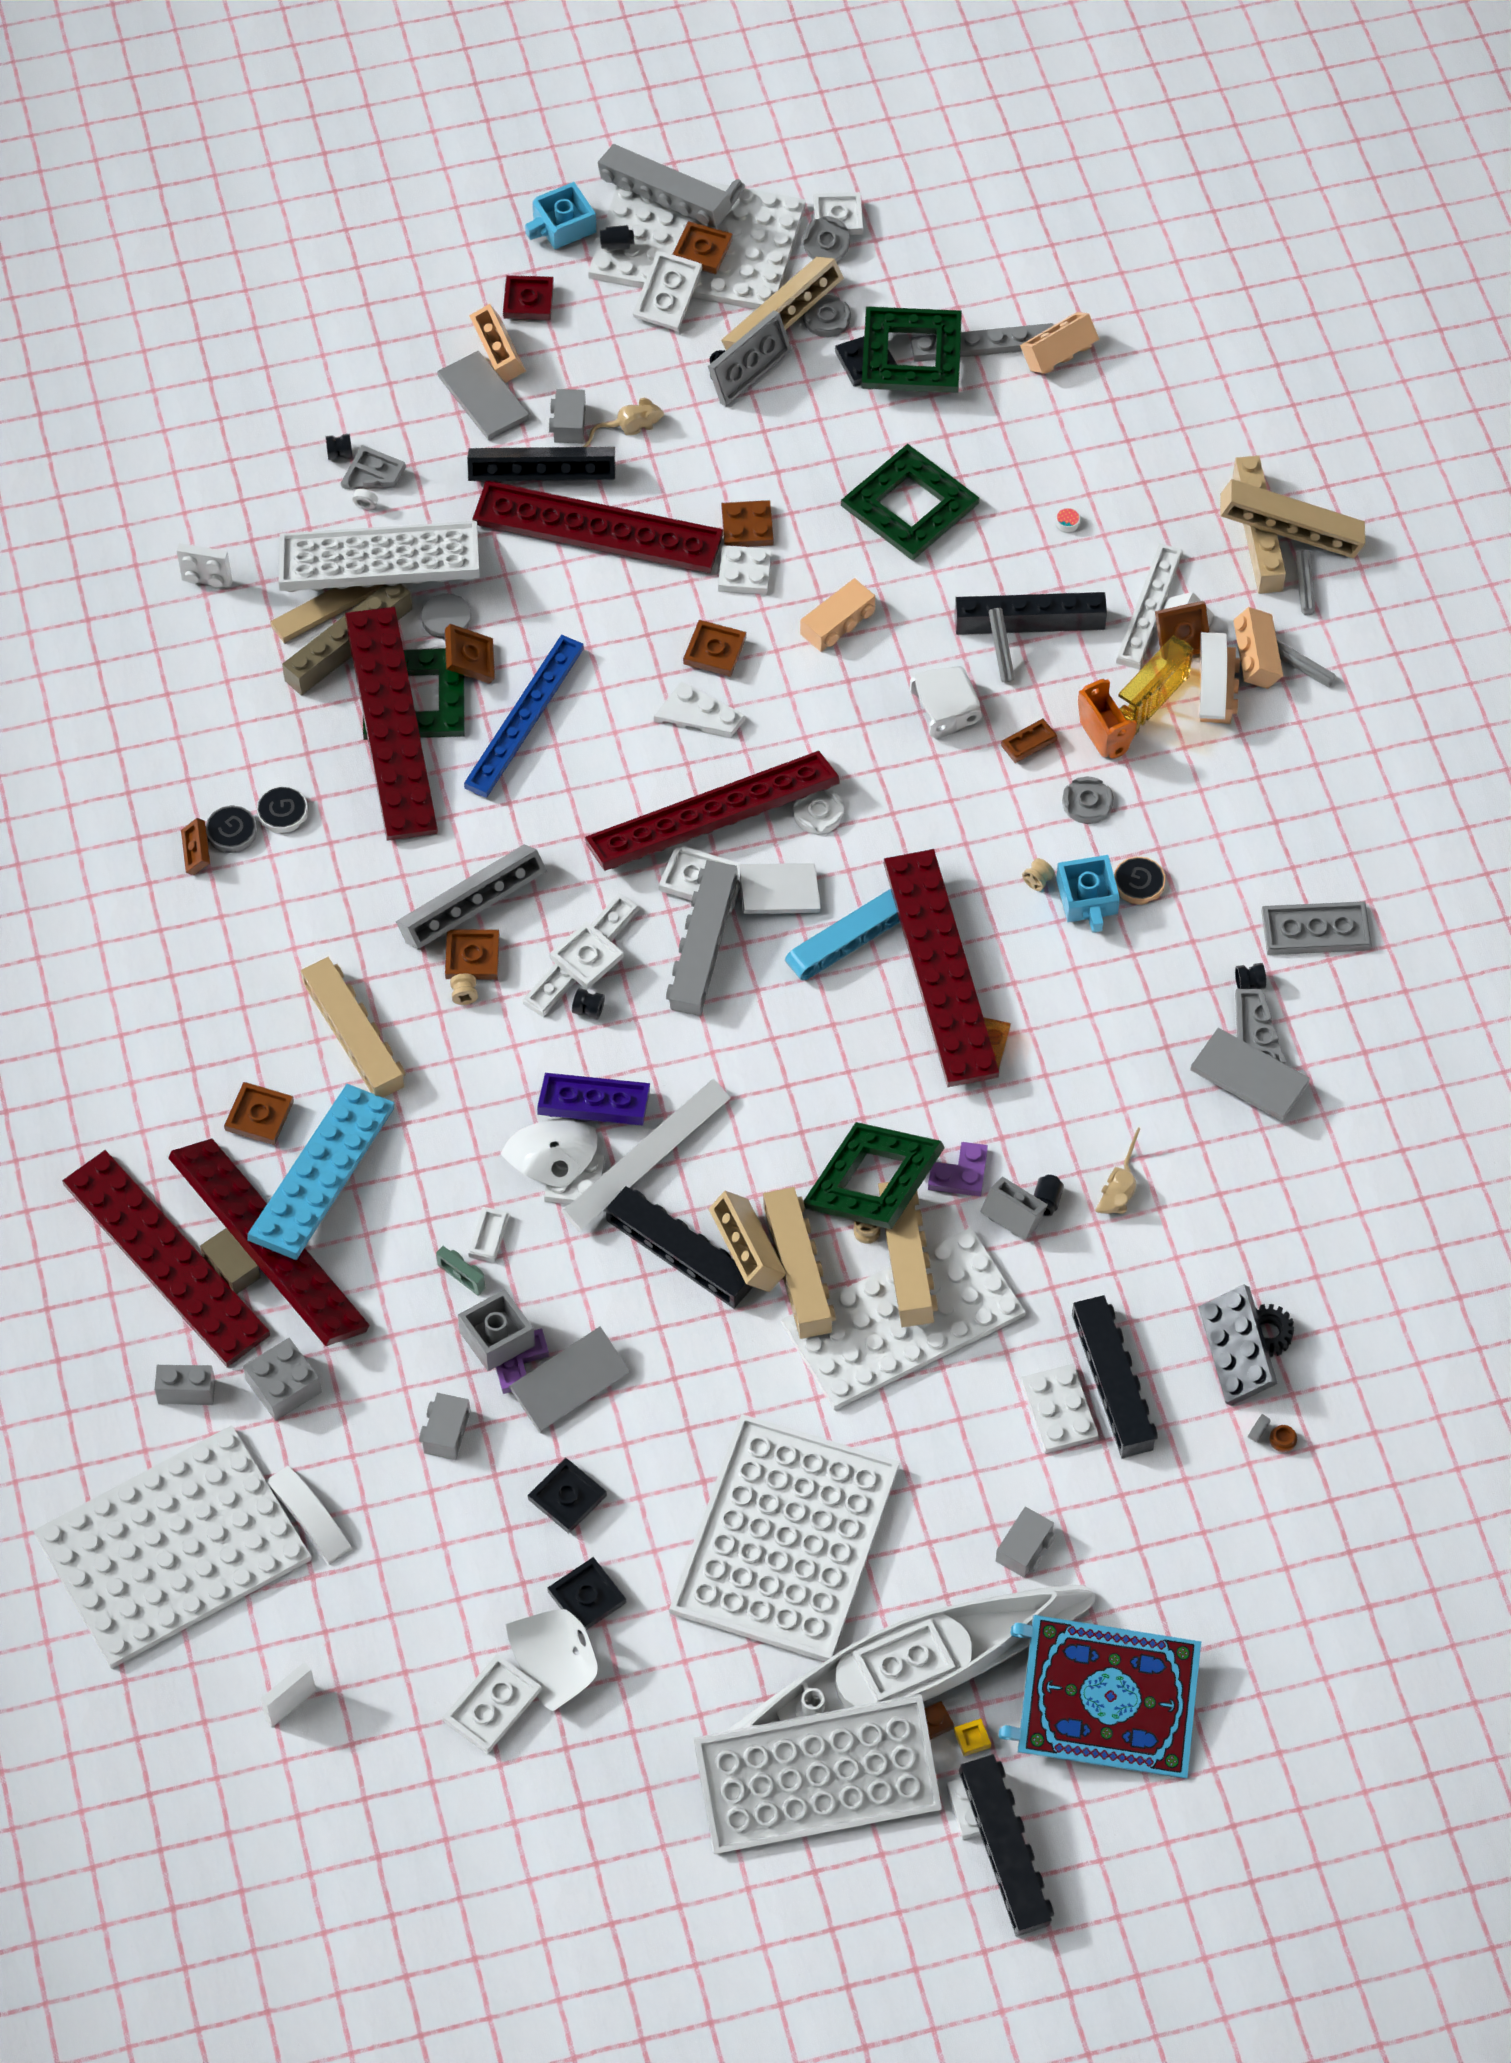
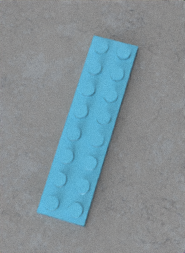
M346 1084L248 1233V1241L297 1260L394 1110V1102Z

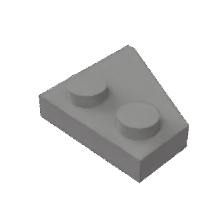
M362 445L340 484L344 489L395 487L406 468V464L404 461Z

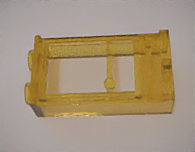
M1174 635L1118 695V697L1129 703L1128 706L1122 705L1119 709L1126 720L1136 721V734L1139 732L1140 725L1144 726L1146 720L1148 721L1183 682L1190 677L1194 648L1186 641L1180 640Z

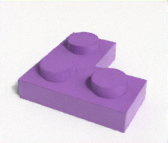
M961 1142L958 1165L935 1162L930 1170L928 1190L981 1197L988 1145Z
M542 1328L534 1330V1347L495 1367L503 1394L512 1392L509 1386L526 1375L523 1363L549 1357Z

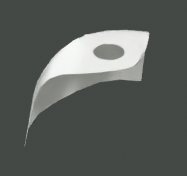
M558 1118L539 1122L518 1130L507 1141L501 1155L527 1177L547 1185L565 1187L572 1183L592 1161L597 1148L596 1129L585 1121L573 1118ZM551 1142L559 1143L556 1147H550ZM558 1160L565 1161L568 1165V1172L563 1177L555 1176L551 1170L553 1163Z
M551 1610L505 1624L513 1654L522 1672L541 1685L542 1691L538 1694L537 1698L546 1708L555 1711L593 1682L597 1675L598 1665L588 1633L583 1624L568 1610ZM578 1630L583 1633L586 1646H583L580 1642ZM575 1646L577 1647L580 1655L578 1656L574 1655L573 1649Z

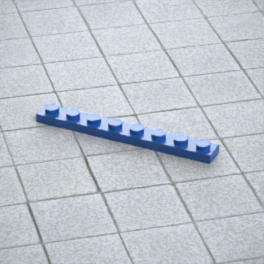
M561 634L465 780L464 789L485 798L489 796L584 650L583 643Z

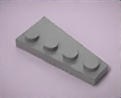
M1236 989L1237 1038L1286 1065V1059L1281 1051L1278 1042L1279 1038L1276 1030H1274L1271 1021L1272 1017L1263 990Z

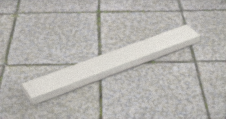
M714 1078L711 1079L561 1212L578 1231H581L606 1209L625 1186L631 1187L731 1097Z

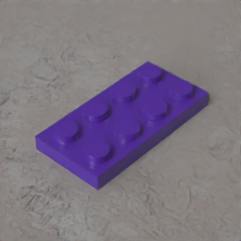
M545 1073L537 1106V1115L643 1126L650 1093V1083Z

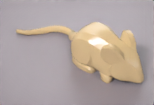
M640 398L639 405H626L622 407L615 421L595 425L591 429L588 441L583 447H587L590 444L594 432L601 427L614 428L621 426L625 435L638 434L641 432V428L651 430L653 429L652 424L657 423L664 416V412L660 407L653 404L650 399Z
M1139 1127L1135 1132L1125 1158L1124 1169L1115 1167L1108 1178V1186L1104 1185L1101 1190L1103 1196L1095 1211L1097 1213L1123 1214L1127 1211L1126 1204L1133 1197L1136 1189V1180L1128 1164L1140 1131Z

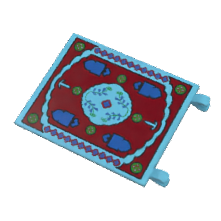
M1033 1615L1032 1626L1024 1623H1015L1011 1626V1636L1030 1638L1021 1726L1020 1728L1008 1725L1002 1726L999 1729L998 1735L1000 1739L1019 1741L1018 1753L1185 1779L1188 1777L1201 1641Z

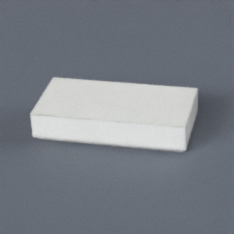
M482 1207L468 1252L469 1258L495 1263L509 1219V1212Z

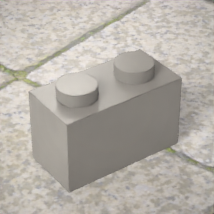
M556 389L555 399H551L550 411L554 413V418H549V433L554 434V443H583L586 411L585 390Z
M1002 1176L990 1188L980 1212L991 1221L999 1223L1014 1235L1026 1240L1037 1229L1048 1204Z
M157 1365L154 1390L158 1404L213 1405L215 1376L212 1365Z
M437 1393L435 1401H430L427 1409L428 1424L427 1426H422L419 1442L423 1443L425 1454L453 1460L457 1459L471 1412L469 1399Z
M1025 1506L998 1547L995 1562L1025 1578L1029 1570L1034 1571L1041 1560L1039 1555L1043 1548L1049 1549L1056 1536L1053 1534L1054 1522Z

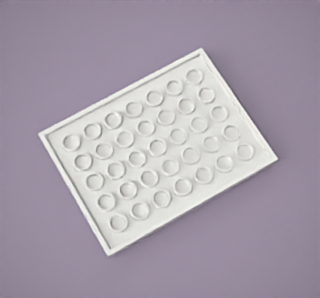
M700 180L725 192L730 186ZM617 186L603 229L610 226L628 225L629 230L633 229L634 244H630V249L607 251V249H601L599 238L588 271V277L590 279L643 288L657 250L673 254L687 222L703 224L694 218L684 216L671 208H665L657 202L644 199L641 195L626 191L622 187ZM745 188L732 206L731 211L718 227V230L733 233V240L717 274L701 271L692 298L757 309L781 288L806 206V199Z
M741 1414L670 1605L669 1613L818 1660L827 1661L834 1656L900 1462Z
M232 1425L33 1530L38 1542L111 1669L312 1561L311 1555Z

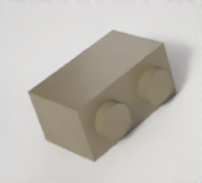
M227 1228L200 1245L202 1257L236 1294L261 1278L259 1266Z

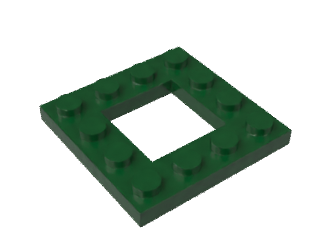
M866 306L862 389L958 393L962 311ZM889 332L937 334L935 367L887 364Z
M907 443L842 498L841 507L913 561L979 504L980 497ZM908 477L941 501L912 527L880 503L884 497Z
M446 648L403 650L408 676L439 675V711H415L420 738L465 736L464 675L446 669ZM363 717V739L368 740Z
M855 1122L804 1199V1206L808 1210L892 1229L945 1147L940 1140ZM867 1153L903 1161L880 1197L844 1189Z

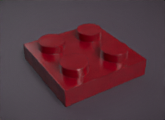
M506 275L503 319L551 320L554 277Z

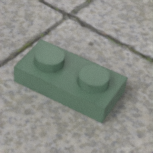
M442 1246L436 1252L437 1265L476 1295L479 1296L484 1291V1274L477 1266H470L457 1251H450L445 1246Z

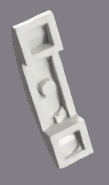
M1201 632L1199 718L1225 719L1226 633Z
M286 1466L266 1480L273 1494L280 1503H284L312 1539L313 1545L328 1564H331L352 1549L325 1507L289 1466Z

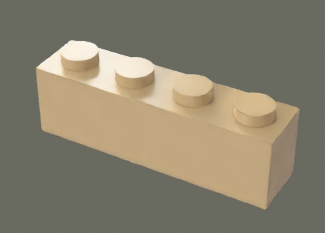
M724 1191L711 1205L709 1211L745 1283L770 1292L786 1275V1272L749 1200Z

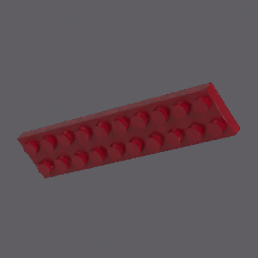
M485 481L472 521H477L478 526L710 574L723 537V529L492 481Z
M395 607L346 612V626L386 840L435 835L438 833L396 609Z
M816 751L585 837L586 845L604 871L614 869L619 865L639 860L646 855L663 851L668 847L687 842L692 838L711 833L716 829L733 825L738 821L757 816L762 812L781 807L797 799H803L813 793L827 790L832 786L840 784L839 775L821 752Z
M930 849L884 858V868L947 1088L999 1078L1000 1072L935 850Z
M213 1138L170 1152L168 1159L325 1347L367 1332L370 1324L305 1248L298 1259L295 1260L248 1241V1233L266 1207L267 1202Z
M106 1150L62 1180L64 1187L227 1368L271 1336L268 1328Z

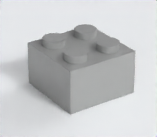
M505 1289L458 1314L460 1334L487 1371L535 1346L534 1328Z
M290 1337L243 1366L247 1383L275 1421L322 1393L319 1377Z

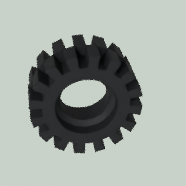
M1262 1304L1259 1310L1256 1308L1260 1324H1273L1279 1330V1334L1274 1338L1264 1337L1271 1358L1274 1352L1279 1356L1282 1354V1350L1286 1352L1289 1344L1291 1345L1294 1321L1293 1318L1289 1319L1290 1314L1288 1311L1284 1314L1282 1313V1307L1278 1306V1309L1275 1310L1273 1309L1274 1304H1269V1308L1266 1309L1265 1304Z

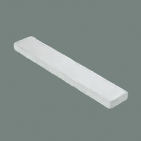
M1159 543L1118 652L1116 663L1140 670L1157 625L1155 611L1163 609L1182 558L1183 549Z
M618 893L590 925L612 942L640 911V907ZM554 964L523 998V1005L544 1018L573 986L576 980L557 964Z

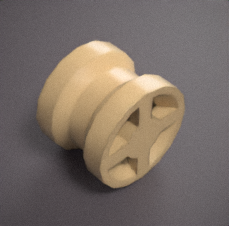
M1036 858L1031 863V868L1026 869L1022 873L1025 883L1037 891H1041L1046 886V881H1050L1055 876L1052 866L1040 858Z
M463 973L451 978L450 985L454 990L452 992V1001L454 1003L467 1005L478 999L477 990L474 988L476 986V977L474 975Z
M854 1221V1236L859 1242L864 1244L873 1243L880 1236V1227Z

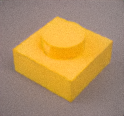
M981 1718L954 1727V1733L964 1757L991 1748V1742Z

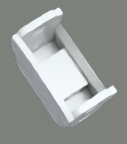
M954 666L931 669L917 673L915 677L910 679L911 694L919 696L926 712L933 719L929 723V734L934 739L951 735L977 723L982 718L980 701L963 667Z

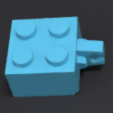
M575 182L536 197L532 202L534 219L525 224V232L530 240L546 236L554 250L597 232L596 213Z
M1109 855L1058 863L1056 882L1067 923L1088 919L1092 933L1103 931L1102 917L1117 915L1120 902Z

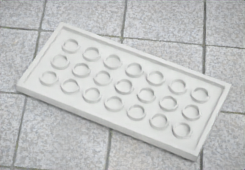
M477 521L280 534L279 591L296 592L306 589L319 591L324 588L345 589L351 586L372 587L373 585L382 584L394 586L399 583L421 584L427 581L447 582L458 579L469 581L474 578H480Z
M971 1227L923 1250V1252H928L930 1268L926 1269V1273H932L934 1290H930V1295H936L938 1311L933 1312L934 1323L901 1328L891 1266L830 1295V1298L826 1299L828 1305H833L836 1321H832V1333L800 1339L793 1314L781 1319L783 1328L834 1411L1025 1317V1310Z
M921 1694L693 1738L714 1854L942 1810Z

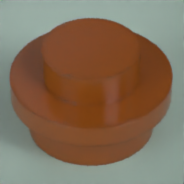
M1280 1425L1271 1431L1269 1441L1275 1450L1288 1452L1296 1446L1297 1434L1290 1426Z

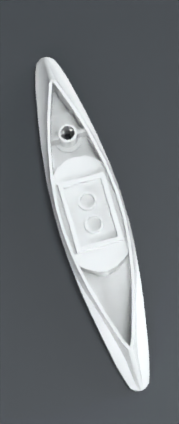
M1084 1585L1053 1586L956 1604L902 1620L874 1632L841 1650L772 1696L728 1731L917 1694L922 1695L924 1702L978 1676L1030 1646V1638L1011 1636V1626L1015 1623H1024L1032 1626L1033 1615L1073 1621L1093 1606L1095 1600L1094 1593Z

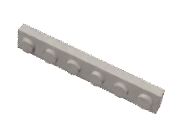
M1048 323L961 332L960 357L1022 351L1021 344L1054 326V324ZM937 335L911 337L914 362L936 360Z

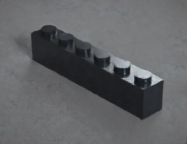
M615 447L468 449V481L615 480Z
M1105 592L955 597L956 635L993 634L989 610L994 608H1001L1003 611L1006 633L1105 630L1107 606Z
M625 1186L606 1207L607 1222L733 1309L753 1288V1286L745 1283L735 1261L726 1250L722 1248L717 1249L710 1244L704 1235L694 1233L685 1222L680 1219L675 1220L669 1216L662 1206L658 1204L653 1205L646 1200V1197L640 1191H633Z
M1105 1295L1074 1302L1072 1318L1121 1459L1153 1451L1155 1440L1158 1439L1155 1424H1150L1148 1420V1404L1145 1399L1141 1400L1139 1394L1141 1386L1138 1376L1133 1375L1130 1368L1132 1367L1130 1353L1123 1349V1333L1120 1327L1116 1328L1114 1320L1116 1316L1113 1305L1107 1303Z
M992 1754L961 1764L959 1774L1015 1936L1048 1927L1052 1921L1051 1917L1054 1916L1053 1907L1049 1899H1044L1041 1890L1044 1888L1042 1876L1039 1871L1035 1872L1031 1861L1035 1860L1031 1845L1024 1842L1022 1833H1025L1024 1824L1020 1816H1015L1012 1807L1015 1805V1799L1011 1789H1006L1003 1778H1006L1002 1762H996L995 1756Z

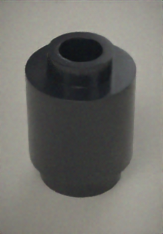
M628 225L605 227V229L600 230L601 249H607V251L630 249V244H634L633 229L629 230Z
M1054 1175L1040 1177L1033 1195L1048 1204L1043 1216H1052L1058 1209L1064 1189V1184Z

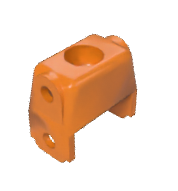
M1100 679L1084 686L1079 691L1078 708L1080 723L1102 757L1118 758L1129 749L1136 734L1137 723L1135 720L1125 719L1109 694L1110 681L1108 679Z

